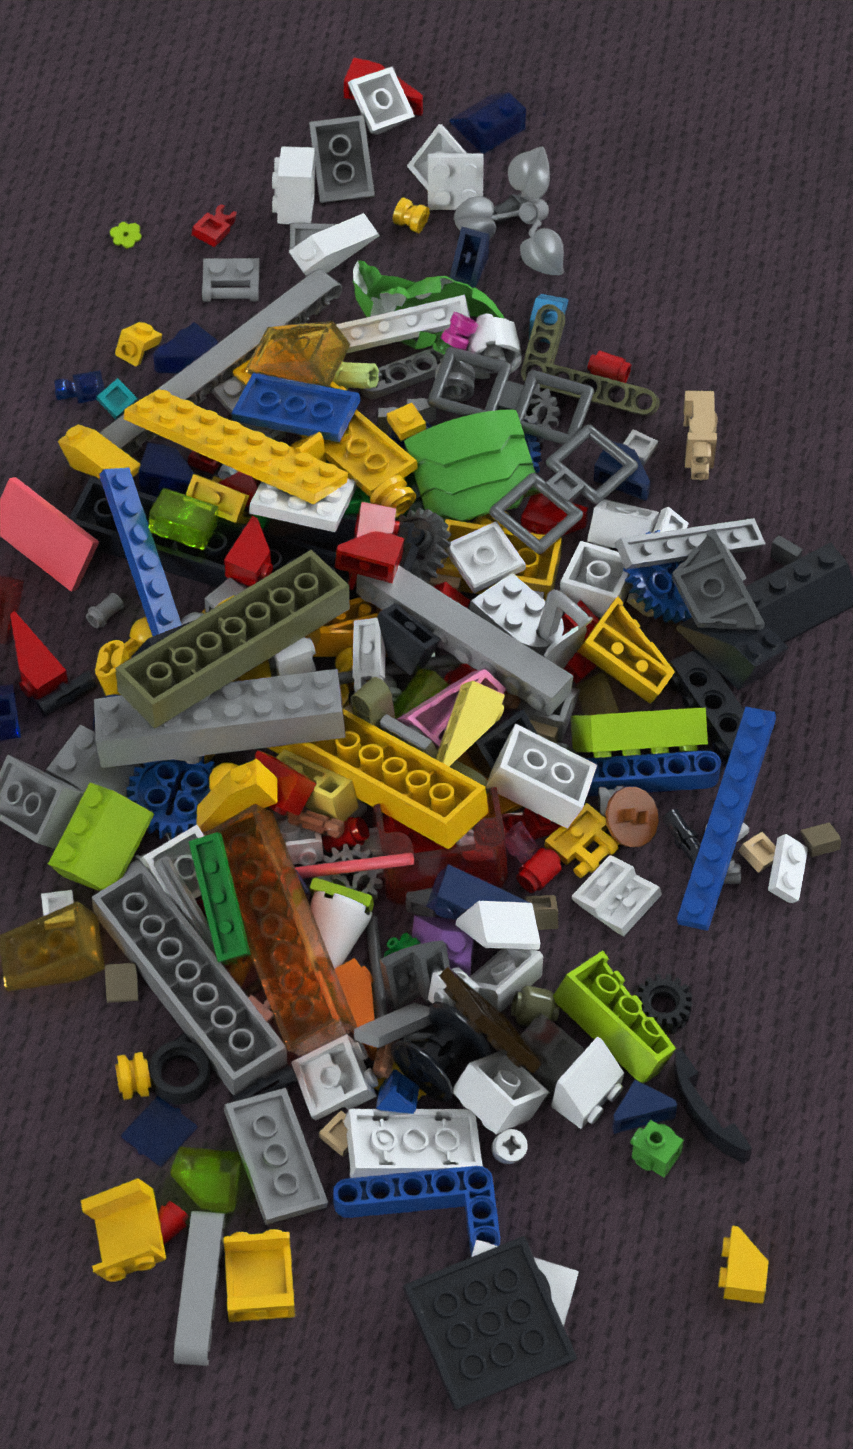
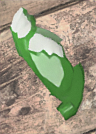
M357 261L353 269L355 297L366 317L387 313L382 306L380 293L398 286L407 289L414 284V282L403 278L381 275L377 268L368 266L363 261ZM420 331L417 342L413 338L400 341L414 349H424L433 345L434 350L445 354L448 347H452L440 338L444 331L433 334Z
M447 276L427 277L422 281L414 283L407 289L398 286L380 293L382 306L387 313L440 301V299L444 300L465 295L470 316L478 317L482 314H491L493 317L504 318L494 302L483 292Z

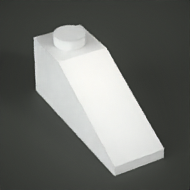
M363 213L309 236L292 248L289 253L306 277L317 269H322L328 273L380 235Z

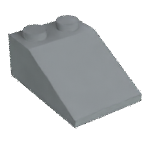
M364 115L309 122L312 148H315V170L320 203L375 197Z
M79 725L46 771L48 774L74 786L82 792H85L91 782L128 798L126 788L129 787V776H134L135 766L143 767L139 764L101 768L95 732Z
M7 755L0 770V821L36 843L56 849L84 792L32 765Z

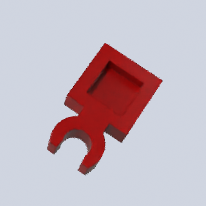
M219 205L216 208L215 216L206 213L192 227L191 235L215 248L229 234L230 226L234 224L237 212L233 211L230 215H224L225 206Z

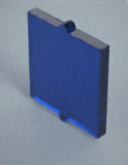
M157 1096L121 1134V1138L135 1147L139 1155L144 1154L159 1167H162L193 1134L198 1126L181 1114L180 1108H173Z

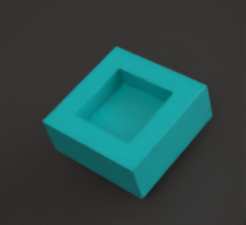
M117 378L97 396L96 400L114 419H118L124 413L125 408L137 402V397Z

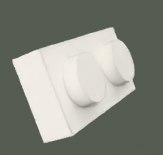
M787 834L777 838L768 891L786 902L794 903L799 901L808 847Z

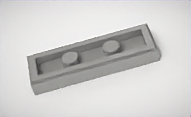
M412 1003L355 1028L354 1039L376 1048L385 1046L432 1025L429 1018V1007Z

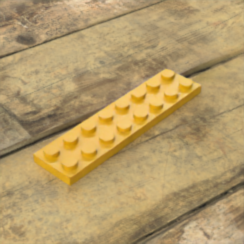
M278 342L232 370L233 377L235 376L245 387L253 373L330 387ZM357 409L340 442L323 439L326 459L337 468L348 472V478L356 481V485L369 497L387 479L397 475L405 478L418 469L416 459ZM299 435L301 438L308 437L305 435Z
M158 389L124 409V420L313 505L347 483L348 472L337 468L334 464L318 460L309 453H299L284 442L275 441L266 437L261 432L248 429L239 422L230 421L219 416L214 411L196 406L193 402L178 398L166 390Z

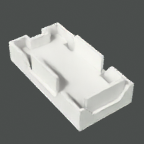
M349 1109L344 1119V1126L348 1129L346 1134L350 1161V1178L482 1166L476 1115L470 1109H416L413 1114L378 1109Z

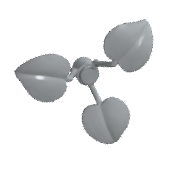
M538 147L519 154L509 164L508 178L511 186L516 190H521V196L528 200V202L521 205L519 210L493 215L494 205L492 201L486 197L475 196L459 205L454 215V221L460 231L461 227L489 233L490 240L496 231L494 220L520 216L523 222L533 224L529 231L531 238L524 240L520 246L521 257L524 263L541 273L562 275L564 273V249L559 235L548 228L536 231L542 225L541 221L546 219L549 214L547 203L539 198L546 193L550 180L546 151L544 147Z

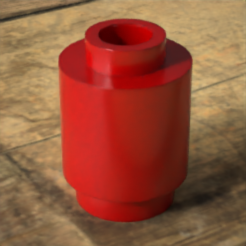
M598 351L597 355H591L587 371H590L593 375L626 383L631 371V363L626 362L625 358Z
M540 848L519 868L516 879L527 892L534 893L536 890L540 891L562 870L561 859L552 849Z

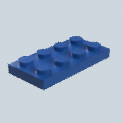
M253 373L231 415L233 421L305 436L320 432L323 439L340 442L360 403V396L356 392Z

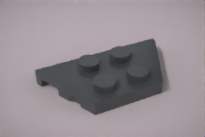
M711 529L702 543L689 553L688 559L681 563L672 573L673 582L698 628L763 629L765 622L715 529Z

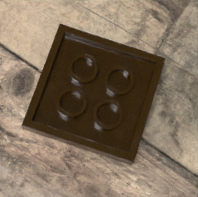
M449 967L439 975L446 984V987L443 989L444 992L456 1003L455 1007L468 1019L466 1022L479 1035L484 1032L487 1035L486 1039L499 1052L502 1049L508 1052L506 1056L516 1067L520 1068L524 1065L534 1073L542 1065L505 1015Z

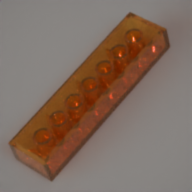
M253 804L206 832L205 836L217 832L222 834L252 960L287 1051L304 1056L354 1031L357 1025L273 812Z

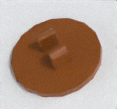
M623 787L616 791L608 801L605 812L606 825L611 836L619 844L630 848L641 847L650 842L656 833L659 819L655 802L645 790L638 787Z

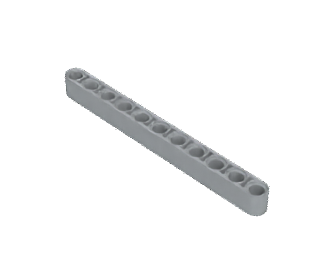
M322 269L315 270L158 389L169 391L172 395L183 400H189L197 406L206 399L205 396L208 393H213V388L222 384L231 376L233 377L232 370L272 344L280 343L289 336L288 333L293 329L297 330L309 321L311 315H317L330 305L329 302L332 299H338L342 293V286ZM122 415L100 432V434L131 456L143 447L141 444L145 441H151L157 434L124 420V415Z

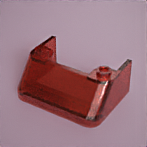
M490 787L488 797L490 818L482 819L475 825L473 832L475 844L452 847L449 850L445 848L414 853L412 842L406 834L401 832L385 833L380 804L374 805L373 826L379 857L412 853L414 856L413 865L383 869L382 878L385 894L390 902L404 905L406 904L407 892L433 888L436 876L448 864L500 889L506 884L508 867L505 830L497 787Z

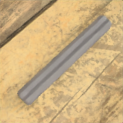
M162 857L154 863L155 869L184 917L216 956L207 919L170 857Z

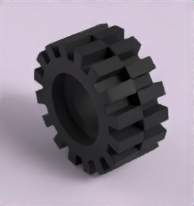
M656 974L654 981H652L651 977L645 979V985L643 983L639 985L636 995L643 1003L642 1011L647 1017H653L665 1034L667 1030H670L671 1034L676 1033L677 1027L682 1029L685 1026V1022L689 1021L692 1008L691 992L688 993L689 987L686 983L681 986V979L676 977L673 982L669 974H666L665 979H661V974ZM658 996H667L674 1001L675 1009L669 1013H660L652 1008L651 1002Z

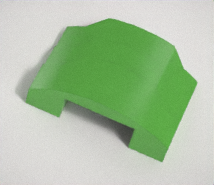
M495 410L459 417L430 427L404 440L406 452L417 460L418 469L413 472L424 509L435 512L444 520L451 519L466 522L490 514L489 510L494 504L530 473H535L516 410ZM532 487L508 509L518 508L523 498L541 492Z

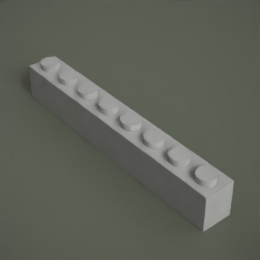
M401 566L397 569L393 583L357 575L356 593L364 601L371 602L382 610L396 603L441 639L437 646L438 648H443L454 655L461 663L468 664L476 670L486 669L506 688L508 693L520 697L529 703L533 709L542 711L550 716L571 694L572 674Z

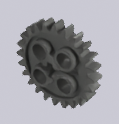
M418 508L415 513L410 509L407 517L402 514L399 515L398 521H400L397 536L399 537L400 528L403 522L415 524L414 528L424 530L422 540L415 544V546L419 547L417 556H421L423 560L416 558L410 573L430 585L429 578L438 577L436 573L437 568H444L441 560L449 557V554L444 550L451 546V543L447 541L451 533L447 531L448 524L435 512L433 513L429 509L424 511Z

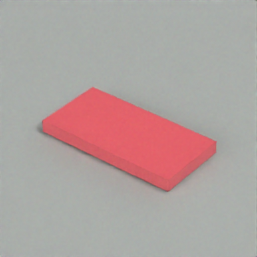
M16 477L9 478L0 498V537L71 592L77 590L99 541Z

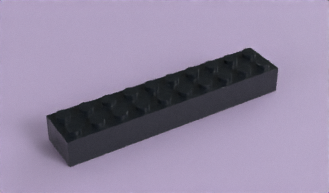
M90 477L69 519L99 541L96 550L127 559L100 479ZM137 491L163 570L216 588L228 579L225 576L224 559L246 525L234 523L207 512ZM262 530L270 550V559L273 565L272 573L312 550L348 584L349 572L335 568L336 552L284 536L267 535ZM356 587L354 590H349V600L357 598Z

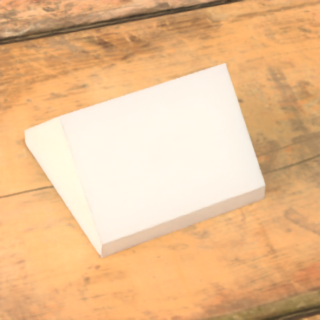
M393 67L348 82L362 115H364V120L370 133L379 135L415 117Z
M439 124L407 167L428 190V154L467 153L445 127Z
M478 901L456 920V926L485 948L539 950L540 939L532 903Z
M501 949L471 975L470 978L480 986L479 994L501 1012L512 1003L516 991L520 992L526 985L531 986L542 976L543 955L540 951L532 949Z

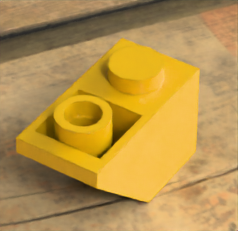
M732 1226L730 1238L724 1237L722 1257H728L727 1268H720L718 1287L725 1288L723 1299L763 1304L766 1291L768 1260L738 1226Z

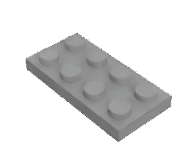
M286 1088L225 1104L224 1112L265 1225L327 1208L328 1200Z

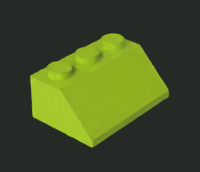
M90 782L48 865L64 878L102 891L123 878L154 813L113 790Z

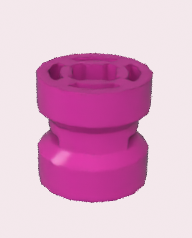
M453 312L450 318L451 324L448 329L444 330L440 338L452 347L466 350L469 345L470 335L475 333L479 325L471 318L461 313Z

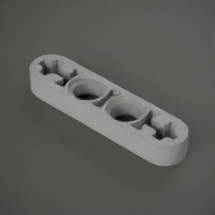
M430 348L378 368L379 381L377 388H360L361 394L366 398L376 399L435 377V369L439 365L437 362H442L444 354L435 351L434 348ZM427 362L432 367L424 371L416 366L419 363ZM395 372H402L406 377L402 380H395L391 375ZM382 377H386L387 384L385 383V380L382 379Z

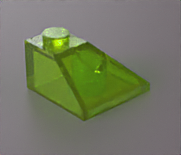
M179 1147L171 1167V1176L201 1209L226 1214L229 1211L234 1212L237 1204L242 1159L239 1152Z

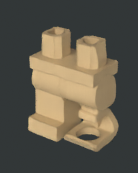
M685 391L683 426H689L685 452V468H691V479L707 480L709 478V468H714L718 420L714 409V391Z

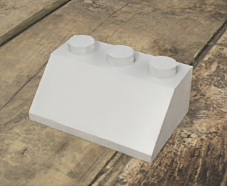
M515 724L492 768L486 788L568 829L583 809L597 764Z

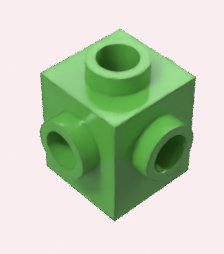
M650 1120L644 1129L640 1127L632 1137L630 1143L633 1145L632 1159L642 1169L646 1171L652 1170L665 1178L682 1154L684 1140L675 1135L674 1131L667 1125L657 1124Z

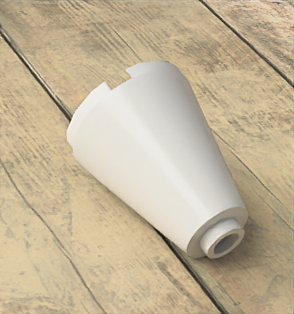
M324 891L315 892L311 899L303 967L318 982H322V975L343 964L372 916L371 911L364 913L366 906L335 893L332 899L325 898Z

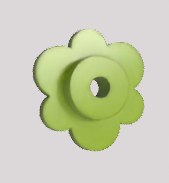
M121 222L119 227H113L110 230L113 243L117 246L122 245L124 248H132L135 242L141 240L140 227L136 223L128 225L126 222Z

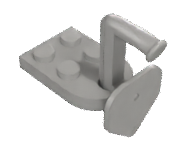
M513 573L471 600L469 607L475 614L562 669L583 644L587 632L585 626L593 620L592 617H589L561 591L555 589L547 594L546 601H544ZM564 611L578 626L562 636L564 623L561 617Z

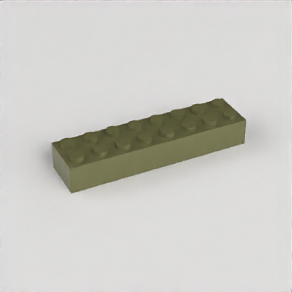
M310 550L116 667L118 692L155 729L349 610V585L319 556Z

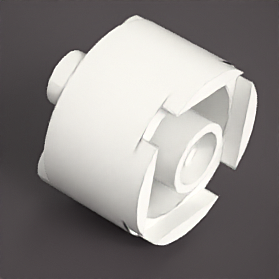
M491 314L478 316L476 323L479 326L475 333L470 335L466 351L510 363L512 366L511 374L522 362L521 348L514 322L504 318L493 317ZM470 364L475 370V378L488 379L490 378L489 374L498 373L494 370Z

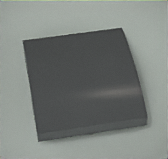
M443 940L410 946L379 960L388 1004L395 1011L420 996L427 1003L430 1002L428 994L433 973L443 971L447 967L450 968L447 947Z

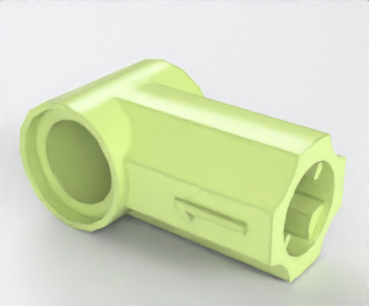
M334 355L325 358L319 365V372L326 383L332 380L339 387L343 386L347 390L349 388H376L379 381V369L373 363L343 362L339 356Z

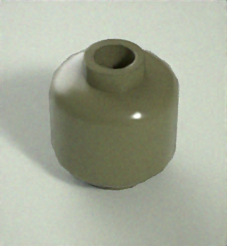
M526 985L520 992H515L511 1005V1015L515 1016L516 1022L521 1026L544 1030L551 1021L557 1020L560 1007L555 1003L554 993L551 990Z

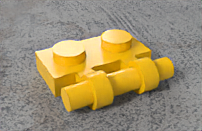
M586 803L568 829L560 826L545 840L544 847L555 851L566 865L576 858L580 864L573 869L574 873L579 878H583L588 872L593 873L599 867V862L607 855H613L619 849V843L612 836L604 832L608 829L606 818ZM595 841L599 844V847L590 853L585 848Z

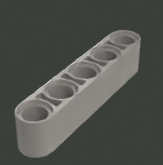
M191 1212L175 1338L174 1364L208 1366L209 1364L207 1355L211 1348L213 1331L211 1329V1320H214L215 1289H218L220 1272L218 1264L222 1255L224 1238L222 1237V1229H225V1213Z

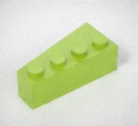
M706 708L571 716L572 748L575 752H593L594 758L612 757V751L622 750V756L641 755L640 749L651 748V754L669 753V747L679 746V752L698 751L697 745L708 744Z
M601 951L569 972L553 997L555 1003L583 1028L587 1034L594 1040L597 1037L603 1040L615 1060L632 1077L645 1084L661 1072L676 1048L655 1019L644 1014L642 1011L643 1003L637 995L631 996L623 985L625 979L619 971H612L607 964L608 956L604 951Z

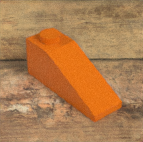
M354 958L322 975L324 992L353 1034L355 1028L375 1020L371 986L373 978L366 966L361 967ZM362 1043L371 1061L375 1060L377 1048Z

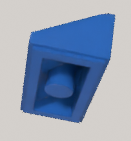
M393 1069L390 1077L386 1078L379 1088L376 1109L413 1114L417 1107L419 1086L399 1071Z

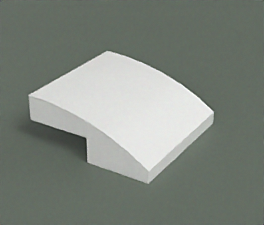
M609 855L572 895V899L580 907L624 937L659 899L662 893L659 886L636 875L633 866Z

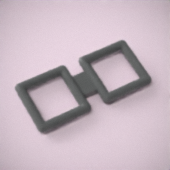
M448 347L446 349L427 402L429 406L462 416L495 410H516L524 434L562 445L581 430L594 394L593 387L536 370H531L527 375L524 385L508 381L512 366L508 362L455 347ZM454 360L498 372L485 410L441 398ZM537 383L581 395L567 434L523 421Z
M586 425L547 458V467L556 473L551 479L546 482L536 473H530L490 508L489 513L535 553L542 554L582 519L583 512L571 503L574 499L582 494L593 504L600 503L638 469V463L595 427ZM588 438L623 465L596 491L561 463ZM532 487L536 488L567 514L561 522L540 540L504 512Z

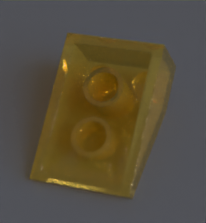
M333 321L267 327L245 370L251 375L258 373L329 387L351 344Z
M78 901L0 935L4 986L7 991L79 981L105 969L98 916Z

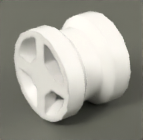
M508 1129L497 1135L491 1146L494 1158L503 1164L517 1162L526 1154L528 1148L525 1136L515 1129Z

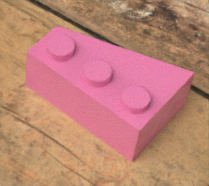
M486 669L473 671L396 720L406 726L414 725L425 737L432 740L435 748L439 749L462 684L473 680L502 694L506 688Z

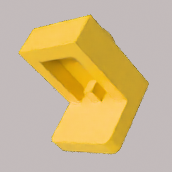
M136 323L121 330L115 355L134 366H139L142 362L144 351L157 346L161 342L163 334L155 331L147 323Z

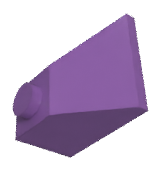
M414 915L412 938H417L420 943L443 940L447 947L450 969L459 967L470 977L474 939L455 925L456 920Z

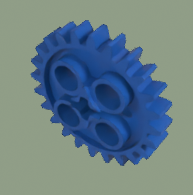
M685 561L627 570L624 567L623 571L630 574L625 579V582L633 584V588L629 592L638 594L639 597L636 603L644 602L645 612L650 609L654 610V618L657 619L662 615L665 623L672 619L677 624L681 620L685 622L692 617L672 580V573Z
M202 756V760L196 764L171 759L142 763L143 768L135 766L134 776H129V787L126 788L127 797L154 813L148 826L149 834L157 829L161 839L166 833H171V838L173 839L177 837V833H183L197 824V805L211 791L209 788V776L214 768L213 761L204 764L205 757ZM182 773H186L181 781V790L177 792L180 776ZM164 776H170V777H172V778H170V779H163L162 777H164ZM193 784H199V785H201V786H199V787H192L191 785H193ZM175 797L173 811L171 815H167L172 806V798ZM154 801H161L162 803H160V804H153L152 802H154ZM183 809H190V810H192V811H190V812H182L181 810H183Z

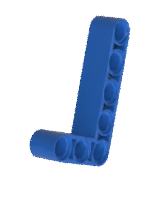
M483 1166L347 1178L336 1183L333 1189L334 1209L338 1215L345 1218L465 1206L471 1256L476 1240L500 1246L493 1178L491 1172ZM478 1182L484 1184L485 1187L474 1189L470 1185ZM449 1186L453 1190L446 1193L439 1191L438 1188ZM409 1189H416L420 1191V1193L415 1196H410L405 1192ZM378 1192H384L388 1196L383 1199H377L373 1195ZM350 1195L355 1197V1200L344 1202L341 1198ZM479 1212H484L488 1214L489 1217L485 1219H478L474 1215Z

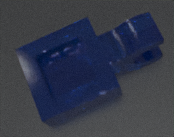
M101 371L72 375L73 382L67 379L54 381L57 401L74 397L77 398L78 404L94 401L105 390Z

